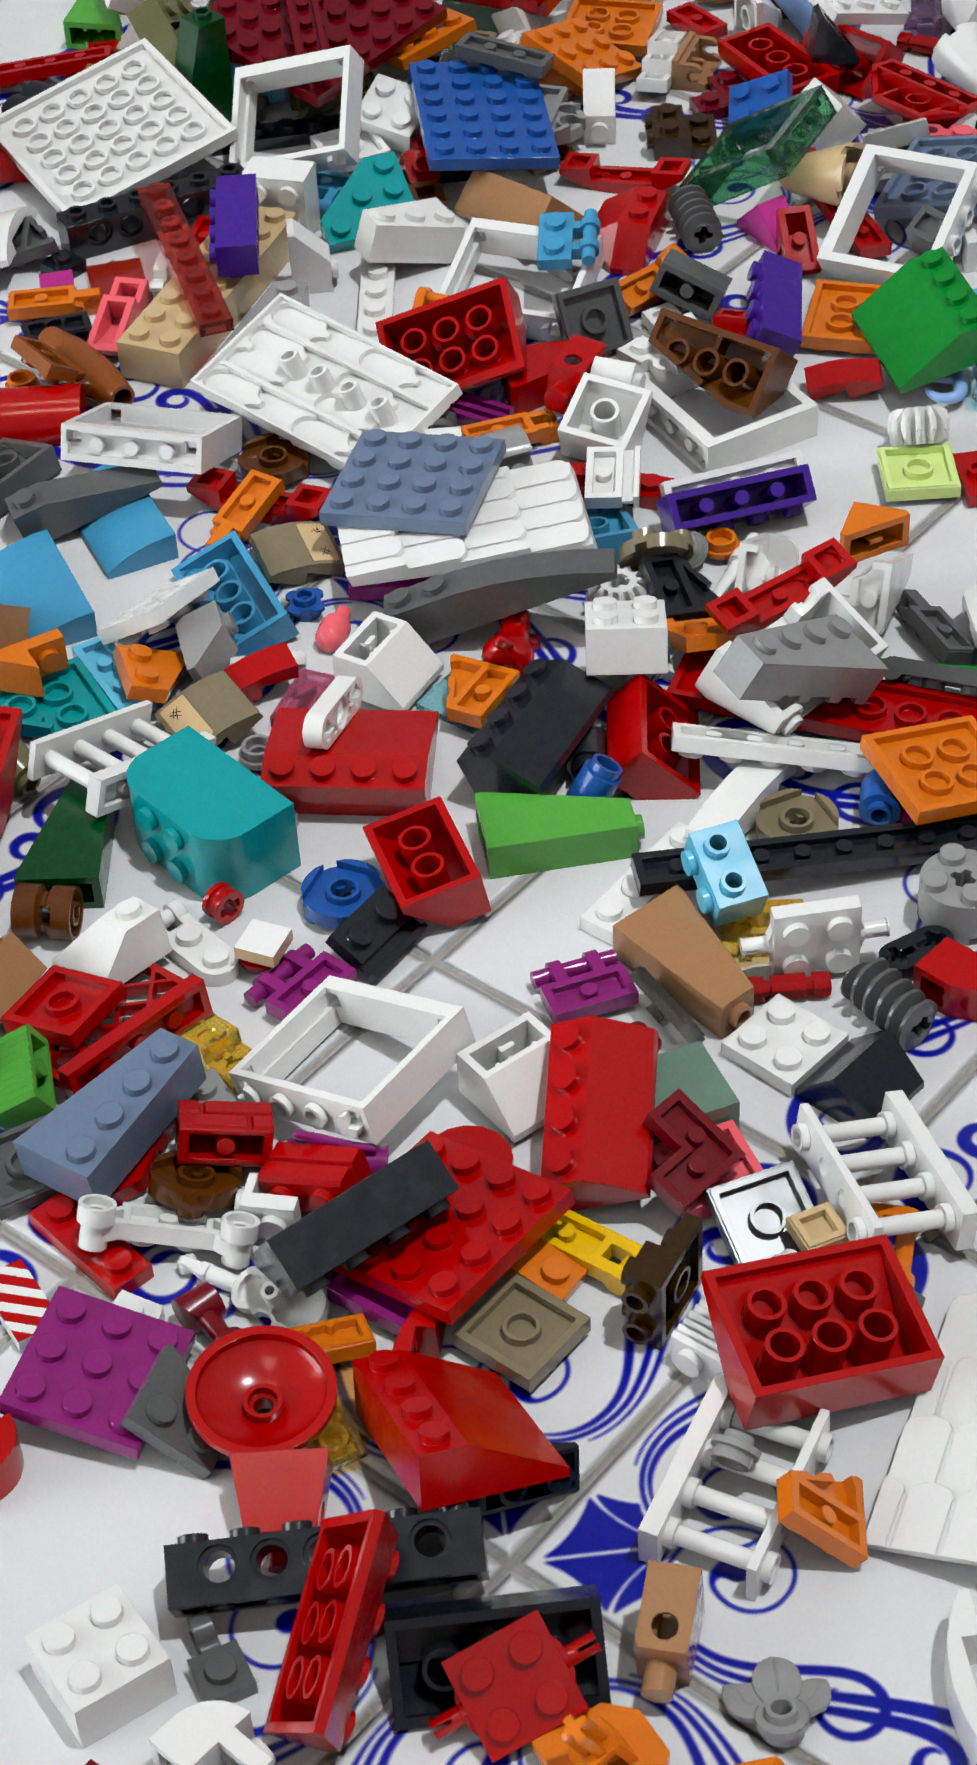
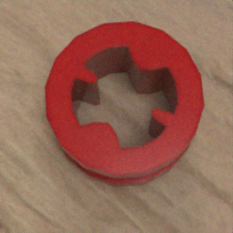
M218 882L206 892L202 901V911L207 916L213 917L219 924H230L239 916L243 909L244 895L239 890L233 889L227 882Z

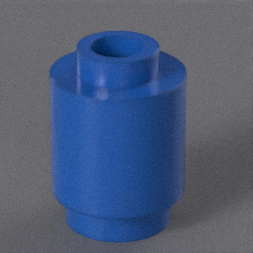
M599 753L594 754L592 759L584 762L568 789L566 796L612 798L621 783L620 775L623 769L609 756Z
M873 769L861 782L858 810L860 818L870 826L894 824L900 817L901 804L877 771Z

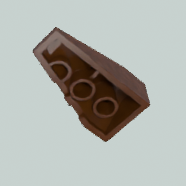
M661 308L648 339L649 343L686 373L691 380L703 388L722 407L754 419L784 395L798 360L780 348Z

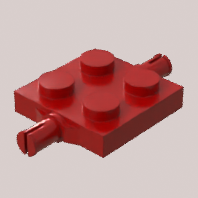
M537 1609L442 1661L441 1664L454 1688L456 1706L432 1719H428L431 1729L448 1720H452V1723L434 1732L436 1739L441 1741L442 1738L467 1725L480 1738L493 1763L564 1724L562 1720L569 1714L577 1717L589 1710L590 1708L577 1685L574 1666L603 1651L599 1642L580 1652L578 1651L580 1647L596 1639L593 1631L590 1630L583 1636L563 1646L560 1641L550 1634Z

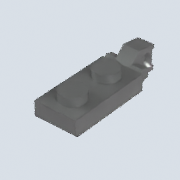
M904 589L900 602L895 609L902 620L913 628L916 636L930 647L935 653L936 658L946 664H975L977 661V648H975L974 642L941 606H931L917 590Z

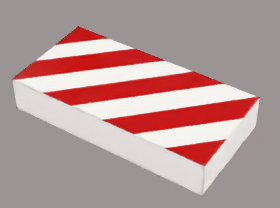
M20 1258L0 1268V1321L22 1353L50 1302Z

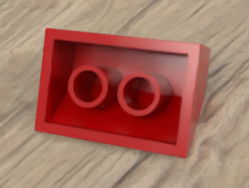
M837 25L855 46L860 61L856 64H827L840 72L837 91L865 101L872 96L871 65L891 58L902 62L905 54L889 40L849 25ZM809 29L801 43V45L806 49Z
M637 674L617 690L607 704V756L614 759L623 769L620 775L621 783L617 789L625 791L636 800L696 799L701 795L700 758H686L679 755L678 752L672 751L671 730L673 722L699 725L698 714L645 674Z
M441 796L362 827L402 914L453 927L492 911L481 874Z

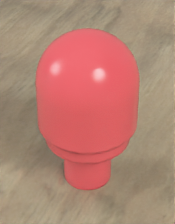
M338 606L335 613L328 614L320 623L315 634V641L322 651L334 653L348 639L351 632L349 618L352 611L347 606Z

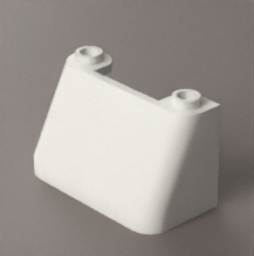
M766 532L740 542L735 588L738 587L744 594L798 566L799 549L796 543L785 535ZM886 551L873 561L872 569L868 574L864 576L848 575L834 587L879 635L887 628L909 580L913 553Z
M822 577L809 587L808 591L810 594L804 603H793L783 617L765 628L768 629L837 614L850 623L852 631L879 659L889 646L825 577ZM731 641L716 649L695 683V687L706 699L773 735L780 734L781 732L785 736L790 735L801 725L805 715L825 702L823 697H812L809 702H796L795 699L785 695L780 701L739 700L713 672L732 644Z

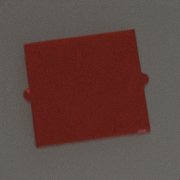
M140 258L121 261L111 260L109 263L86 266L90 288L100 287L102 296L103 294H110L115 276L145 279Z

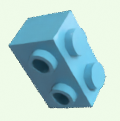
M738 820L689 833L684 851H681L682 866L687 876L693 875L698 888L696 890V898L699 908L703 914H709L713 927L761 914L769 894Z

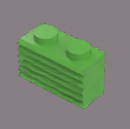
M25 1024L0 1037V1126L5 1130H9L46 1115L57 1108L48 1039L29 1024Z

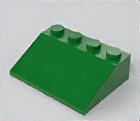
M943 246L935 250L926 251L922 255L910 259L851 313L853 321L900 395L977 364V295Z

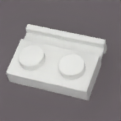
M624 446L587 447L584 493L586 509L623 508V504H633L634 508H639L641 446H635V450H624Z

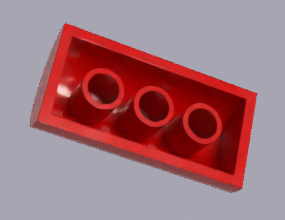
M770 22L718 40V53L723 62L749 81L788 69L793 76L792 104L814 77L836 93L838 90L840 72L827 63H812L805 47Z
M71 383L0 388V440L4 437L51 444L53 447L61 446V423L86 412L88 409L84 384Z

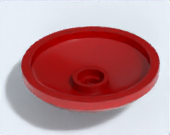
M266 1325L252 1326L233 1331L209 1345L192 1366L185 1389L187 1412L195 1431L209 1446L227 1456H230V1453L303 1449L313 1442L327 1427L335 1411L338 1395L337 1378L332 1362L316 1342L292 1329ZM262 1408L271 1409L267 1413H257Z

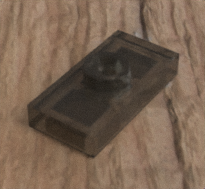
M639 966L628 975L650 1000L651 1004L646 1007V1010L662 1028L670 1023L689 1044L705 1040V1034L644 966Z

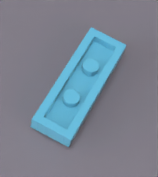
M97 637L71 647L73 658L77 656L80 658L116 710L142 702L127 699L113 659L116 648L113 642L103 645L100 638ZM152 702V711L157 709L155 702Z

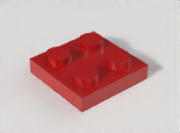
M52 965L1 1017L6 1032H12L25 1024H29L48 1039V1043L75 1050L126 997V993L121 981Z

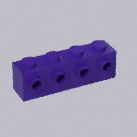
M256 173L216 176V189L210 190V264H217L218 278H241L246 275H260L259 196Z
M764 250L759 262L753 261L747 275V281H750V286L746 299L750 301V305L746 313L749 325L745 337L780 348L794 357L802 342V264Z
M803 464L667 494L656 502L663 532H672L678 529L698 532L717 527L733 530L735 529L734 523L747 521L748 526L760 525L769 522L770 515L782 513L783 519L799 516L805 513L804 508L815 502L817 497L809 464Z

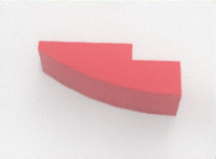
M115 276L110 294H103L87 343L99 353L118 356L116 341L153 299L147 279Z

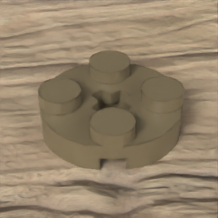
M652 528L634 530L632 532V539L623 543L618 550L620 569L630 566L632 572L640 571L638 567L641 557L670 553L680 554L692 567L696 561V553L691 532L686 529H678L672 532H655Z
M795 788L780 790L765 797L760 803V810L756 813L755 833L758 839L838 830L839 811L832 800L815 792V798L802 795V789ZM795 820L800 825L791 824L790 821Z

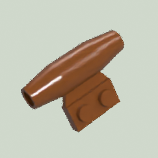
M55 326L45 328L40 333L38 340L19 335L14 336L10 348L21 356L22 363L37 369L40 372L39 377L53 384H58L59 381L83 383L86 396L101 404L105 402L133 403L135 397L134 390L117 367L83 339Z

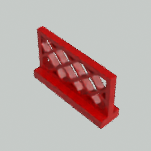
M154 963L125 982L123 986L126 997L105 1018H114L113 1024L97 1026L80 1044V1047L75 1050H59V1045L49 1043L54 1086L64 1091L67 1100L158 1029L163 1028L182 1037L213 1014L204 980L194 974L183 979ZM143 973L150 977V981L130 983ZM166 992L156 999L157 993ZM148 994L147 1000L126 1003L127 997ZM124 1016H132L123 1022ZM99 1039L98 1041L89 1046L90 1040ZM65 1063L64 1065H62L61 1067H59L57 1070L55 1069V1068H56V1064Z

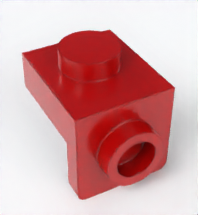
M413 148L401 154L399 164L402 171L406 173L408 184L433 179L439 180V171H429L424 149Z

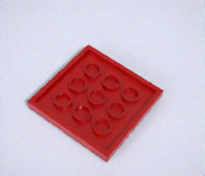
M430 1131L411 1149L428 1139L459 1187L456 1192L447 1198L451 1207L428 1222L422 1214L407 1223L412 1232L387 1247L383 1239L368 1248L372 1257L347 1273L343 1265L334 1271L342 1273L360 1284L452 1326L575 1204L572 1189Z

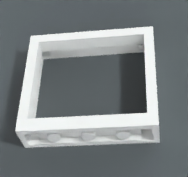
M345 45L235 68L231 124L236 128L239 139L230 143L229 163L239 162L245 169L251 157L254 156L258 93L342 77L339 144L273 156V158L314 161L316 173L331 169L342 170L347 166L359 164L364 60L351 45Z
M866 144L816 257L824 275L852 282L882 285L903 266L901 264L848 255L884 171L959 183L931 250H935L943 246L953 260V257L957 256L960 252L965 229L972 224L974 218V208L977 203V162Z
M472 217L439 293L453 295L466 290L481 253L537 261L539 226ZM597 235V240L600 243L599 254L595 257V263L592 266L584 265L582 259L573 260L572 266H579L581 269L572 289L595 283L604 262L602 235ZM574 238V242H580L582 238ZM522 309L526 339L545 342L562 340L558 323H553L557 322L555 313Z
M681 369L677 375L671 371H666V381L664 382L655 380L653 373L650 371L644 373L646 375L645 389L652 390L653 394L647 423L701 472L752 461L817 435L818 415L820 414L818 405L813 399H810L797 388L793 382L789 381L784 395L773 403L781 412L713 437L670 398L699 387Z
M105 402L61 423V460L203 474L242 451L243 415ZM112 409L121 410V419L112 420ZM189 448H196V452H189Z
M329 975L228 1073L238 1096L236 1098L239 1102L271 1103L272 1116L282 1120H290L318 1130L322 1129L350 1139H357L377 1145L457 1063L456 1053L476 1041L462 1006ZM341 1023L420 1042L362 1101L284 1081Z

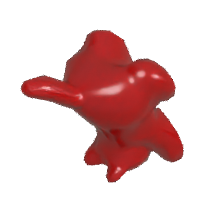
M528 610L501 619V630L496 632L484 644L481 655L482 661L519 670L520 676L522 675L524 667L534 661V653L541 645L539 635L529 634L531 625L529 623L530 613Z

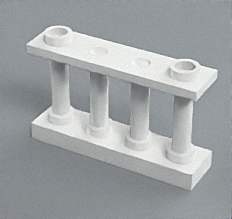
M145 700L30 741L27 778L35 781L59 772L87 788L85 811L98 818L131 805L126 777L127 769L139 754L148 750V748L137 742L147 740L156 745L171 735L150 724L153 703ZM206 731L199 733L216 745L217 737ZM117 750L131 759L121 761L108 753ZM89 761L102 770L93 773L79 764Z
M903 1090L885 1092L882 1109L877 1114V1117L825 1125L821 1124L809 1103L800 1104L796 1124H793L791 1128L793 1147L802 1154L832 1207L845 1224L849 1241L884 1234L893 1236L938 1229L941 1233L945 1234L955 1251L973 1248L977 1232V1204ZM880 1136L883 1140H886L890 1148L840 1155L833 1142ZM899 1166L910 1179L859 1186L852 1173ZM918 1197L921 1201L925 1202L929 1210L878 1218L870 1204Z
M716 1373L638 1528V1560L648 1563V1559L661 1561L666 1549L673 1550L676 1546L746 1570V1598L756 1602L763 1584L771 1585L775 1580L781 1561V1554L778 1552L789 1529L778 1521L777 1503L773 1510L703 1486L701 1477L706 1468L713 1470L717 1466L776 1487V1479L790 1471V1469L759 1459V1462L752 1463L749 1472H739L717 1463L710 1457L714 1448L710 1444L713 1434H723L727 1428H737L745 1431L728 1392L725 1378L723 1375ZM823 1408L820 1409L810 1431L787 1423L746 1431L801 1450L792 1470L807 1471L811 1475H814L820 1462L828 1463L836 1440V1435L829 1432L830 1411ZM697 1505L760 1527L764 1531L755 1550L683 1526L681 1518L686 1508L694 1509Z

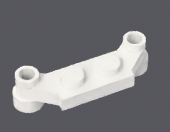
M87 1194L80 1197L76 1217L80 1223L78 1246L85 1251H104L107 1248V1242L113 1240H125L141 1247H148L154 1244L176 1246L179 1250L185 1252L210 1250L222 1255V1264L233 1269H243L249 1266L252 1244L258 1239L260 1220L257 1216L245 1211L227 1212L223 1214L222 1219L217 1217V1212H204L203 1217L188 1220L179 1217L176 1214V1208L123 1201V1205L117 1207V1203L113 1198L102 1194Z

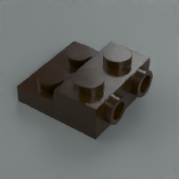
M672 103L650 106V113L644 114L647 149H653L654 161H658L660 157L718 158V140L713 114L693 113L689 116H683L682 105H674Z
M684 1212L675 1229L669 1228L665 1232L661 1245L646 1240L637 1256H630L627 1259L621 1274V1284L625 1285V1291L621 1296L623 1303L621 1313L623 1316H626L622 1332L631 1342L639 1345L645 1344L662 1351L702 1283L703 1218Z

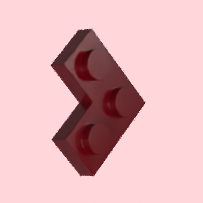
M722 71L718 75L707 77V88L709 91L703 92L698 96L689 97V109L692 113L713 114L714 120L728 118L730 87L745 81L737 71Z
M680 1088L653 1109L643 1122L674 1153L650 1174L645 1184L678 1216L701 1198L706 1189L712 1188L735 1168L746 1155Z

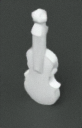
M193 1253L180 1255L177 1261L180 1274L192 1273L201 1281H206L213 1286L230 1292L231 1301L237 1310L252 1314L254 1318H269L272 1320L270 1326L291 1328L325 1321L328 1317L329 1300L323 1290L318 1291L309 1298H306L303 1291L289 1299L256 1266L245 1269L238 1276L207 1261L197 1260Z

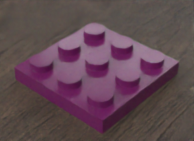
M59 1285L0 1396V1414L10 1413L12 1418L138 1461L146 1442L121 1426L120 1423L160 1350L170 1343L176 1348L184 1362H186L195 1343V1331Z

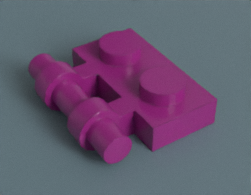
M305 943L296 951L289 950L279 961L280 964L269 973L262 972L252 981L253 986L244 993V999L252 1007L265 1000L266 1012L282 1021L329 975L358 982L357 970L326 951H323L314 958V949Z
M594 949L582 953V958L564 963L555 960L545 963V968L530 972L531 983L534 989L540 988V998L553 1023L591 1015L598 1016L639 1004V991L623 962L618 963L614 949L600 953Z

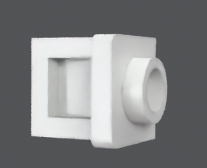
M250 1172L245 1188L238 1189L236 1193L234 1211H245L257 1216L260 1220L258 1238L268 1240L302 1218L299 1198L262 1193L258 1183L259 1173Z

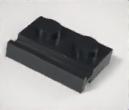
M382 884L328 937L325 943L357 971H362L368 977L367 982L372 985L426 931L428 925L425 922L420 924L414 917L402 914L393 893Z

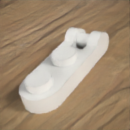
M173 899L163 906V911L160 913L172 949L167 955L190 974L203 979L207 986L223 987L233 983L240 973L239 961L235 958L234 949L191 916L178 899ZM173 925L175 929L169 932L167 928Z

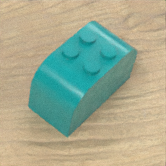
M189 725L139 754L130 763L126 777L139 847L150 862H157L169 872L177 883L185 884L200 897L204 898L211 886L223 881L230 884L233 889L239 890L244 895V899H247L301 866L294 803Z

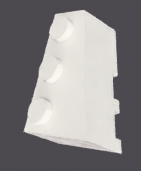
M437 197L365 209L362 211L354 248L367 262L452 264L462 242L465 227L455 217L454 213L449 211Z

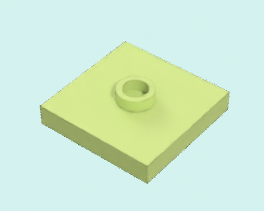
M950 443L876 448V461L886 502L961 497V483Z

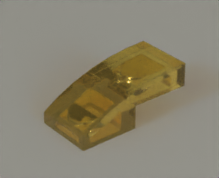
M212 1013L179 1033L178 1036L197 1044L204 1069L208 1071L215 1068L229 1090L237 1095L228 1072L252 1048L242 1043L237 1027Z

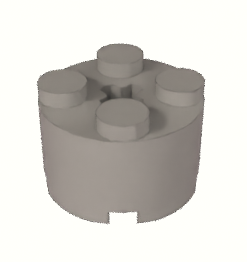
M948 843L940 848L939 853L930 857L920 870L917 915L918 919L920 918L924 923V927L929 925L945 927L953 934L954 941L963 946L969 945V939L977 938V850L965 849L957 843Z

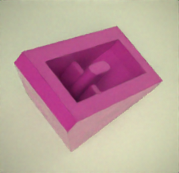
M784 194L756 205L737 220V227L776 254V210L789 207Z

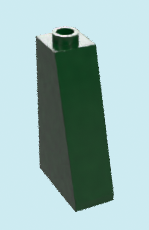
M207 6L197 7L191 13L180 17L174 67L231 122L233 86L225 17Z
M70 779L15 873V886L18 883L44 884L48 891H50L53 885L79 886L83 894L84 909L104 908L117 810L98 818L85 811L87 788Z

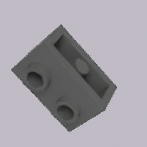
M671 248L662 261L649 291L711 322L733 278Z

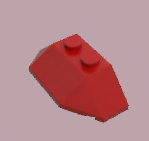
M893 58L871 65L872 101L889 112L902 117L904 122L925 117L928 124H938L945 129H950L951 125H961L977 115V95Z
M651 186L634 187L604 200L598 211V218L601 222L599 234L602 235L605 267L610 274L629 276L649 265L671 220L668 211L671 195L667 190H658Z

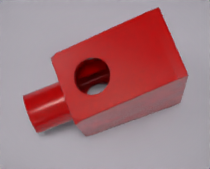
M577 334L572 335L549 365L547 388L544 394V405L548 410L565 414L584 372L590 373L595 356L605 358L607 343Z
M328 1447L230 1453V1463L242 1527H260L261 1533L282 1531L281 1525L291 1521L309 1520L313 1521V1527L322 1525L326 1515L332 1475V1461ZM282 1552L268 1554V1571L277 1574L283 1572L288 1561L287 1555Z

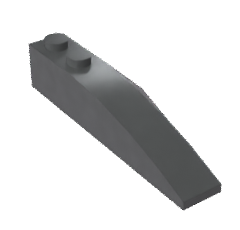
M614 548L571 549L531 553L480 563L443 575L431 576L426 581L406 588L395 589L391 593L384 595L383 614L407 621L424 642L430 644L617 579V553Z

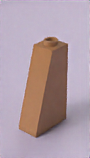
M675 885L613 925V949L617 960L621 963L623 962L628 969L721 1040L735 1031L754 1014L753 984L680 886Z

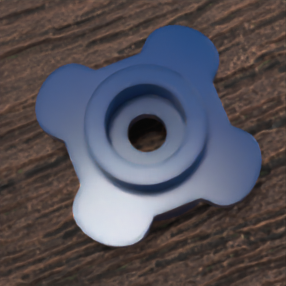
M300 588L289 591L285 596L286 601L290 602V606L287 607V613L296 621H314L325 610V604L321 602L323 591L319 588Z

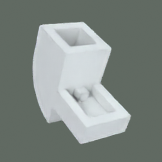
M210 1700L190 1705L174 1715L148 1739L154 1765H274L276 1763L275 1756L269 1747L255 1737L251 1713L244 1707L228 1701Z

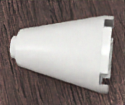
M966 22L955 26L957 31L950 36L946 33L940 38L934 47L932 62L937 72L961 89L977 95V23Z

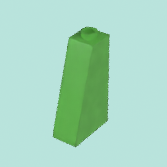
M495 792L474 793L476 826L490 879L631 858L632 853H639L638 840L645 839L642 815L634 814L630 798Z

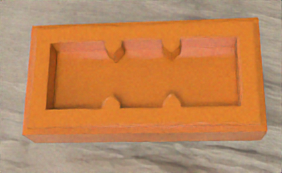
M363 1313L288 1328L300 1332L316 1342L328 1355L332 1365L368 1357L371 1353L377 1351L376 1339Z

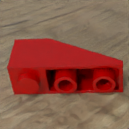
M946 937L914 965V989L923 991L925 999H932L937 1004V1011L945 1016L977 1022V953L969 947H965Z

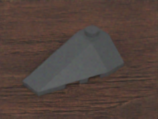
M119 466L38 482L30 487L18 490L15 494L5 498L12 519L23 538L47 529L52 539L55 540L163 487V483L156 470Z

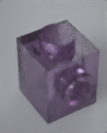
M911 0L910 12H908L909 16L904 25V31H910L913 37L919 34L941 38L942 0Z

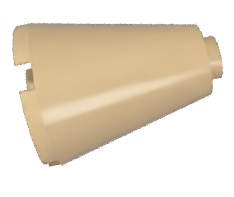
M850 142L788 157L778 169V180L786 191L839 207L866 145L862 142Z

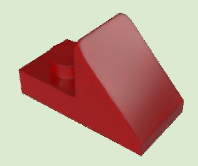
M810 204L777 209V255H783L787 259L801 263L802 275L820 273L821 267L816 258L819 248Z

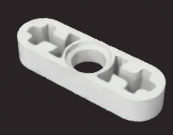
M336 676L308 711L302 730L305 747L327 750L344 730L361 705L363 688L359 677Z

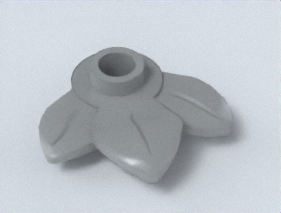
M773 1656L760 1661L752 1672V1682L727 1684L722 1687V1700L728 1713L738 1721L755 1724L757 1730L768 1744L781 1748L798 1744L804 1738L805 1732L809 1728L810 1718L826 1711L832 1699L831 1688L827 1679L812 1678L802 1681L798 1668L791 1661Z

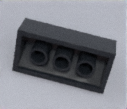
M536 659L528 663L524 667L522 675L505 692L503 700L487 716L485 724L468 741L466 749L457 759V763L474 793H544L615 692L608 684L592 675L587 676L585 671L564 659L547 661Z
M427 1139L266 1240L250 1256V1259L289 1299L303 1291L306 1298H309L332 1283L327 1274L342 1265L348 1273L370 1259L372 1255L368 1248L383 1239L387 1247L412 1232L407 1223L422 1214L428 1222L451 1207L447 1198L456 1192L459 1187Z
M590 1584L385 1608L384 1630L395 1731L430 1727L428 1719H432L456 1706L454 1688L441 1664L442 1661L537 1609L550 1634L560 1641L563 1646L583 1636L590 1630L593 1631L596 1639L580 1647L578 1651L580 1652L599 1642L603 1651L574 1666L576 1682L589 1708L601 1702L611 1704L601 1603L596 1585ZM448 1720L441 1725H448L452 1723V1720Z

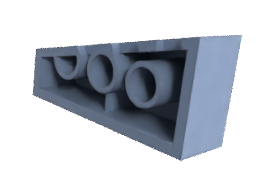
M163 1028L158 1029L13 1141L24 1175L76 1201L87 1194H102L110 1197L175 1118L178 1100H189L207 1079L198 1045Z

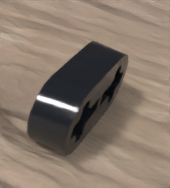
M938 925L925 926L881 947L878 958L884 957L890 963V968H897L902 973V978H908L912 982L914 979V965L946 937L954 940V936L945 927Z

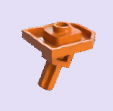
M603 1702L577 1717L569 1714L562 1720L564 1724L531 1742L532 1751L542 1765H669L670 1750L639 1709Z

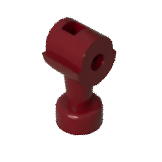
M206 1281L171 1301L172 1309L180 1324L184 1328L195 1331V1334L202 1331L212 1340V1343L224 1335L241 1329L237 1326H227L223 1320L227 1316L223 1300L215 1287Z

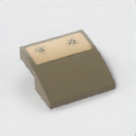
M320 521L283 523L258 530L249 536L251 547L269 583L304 585L308 573L343 576L345 566L342 553L328 526L321 525Z
M224 670L211 674L190 685L175 695L154 714L170 735L189 725L198 733L206 731L217 737L216 746L226 737L236 744L264 717Z

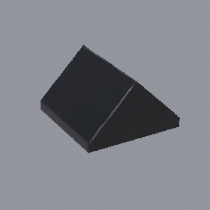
M889 1028L852 1038L795 1089V1096L836 1121L846 1122L877 1117V1114L882 1109L885 1092L903 1090L910 1101L924 1088V1080Z

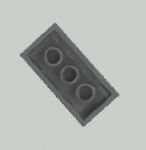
M4 437L0 440V516L9 510L5 498L15 494L20 489L30 487L38 482L48 481L62 470L53 445Z

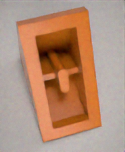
M854 501L840 532V544L857 562L909 544L910 513L903 509Z

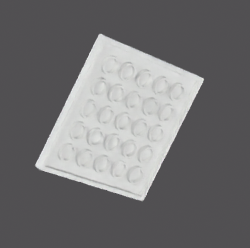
M146 38L0 114V148L57 212L65 211L71 206H83L94 203L103 197L123 195L136 188L144 189L151 187L239 139L236 128Z

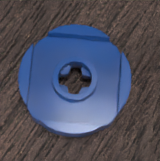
M343 859L336 860L337 867L324 870L323 865L313 869L305 877L301 885L305 919L309 923L336 930L382 884L385 886V882L380 879V872L371 864L360 860ZM345 892H351L349 896L338 897L344 895Z

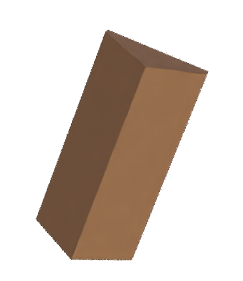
M473 170L454 207L455 214L469 220L475 217L539 226L540 213L574 212L575 221H581L584 217L553 196L487 170Z

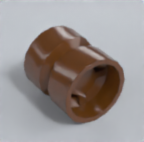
M18 883L15 886L11 901L10 921L12 932L21 938L41 939L47 933L52 940L74 941L79 937L83 923L84 901L81 888L79 886L53 885L50 891H48L44 884Z

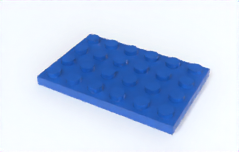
M454 59L449 62L420 60L416 63H409L408 75L429 171L559 169L560 155L538 78L530 79L521 73L499 71L494 66L482 63L472 64L460 59Z

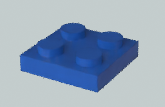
M788 69L730 87L727 136L732 143L791 126L793 76Z

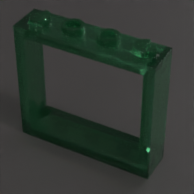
M822 85L729 123L682 181L679 188L690 184L699 185L705 190L712 206H716L788 177L837 113ZM768 143L765 148L745 155L746 152Z

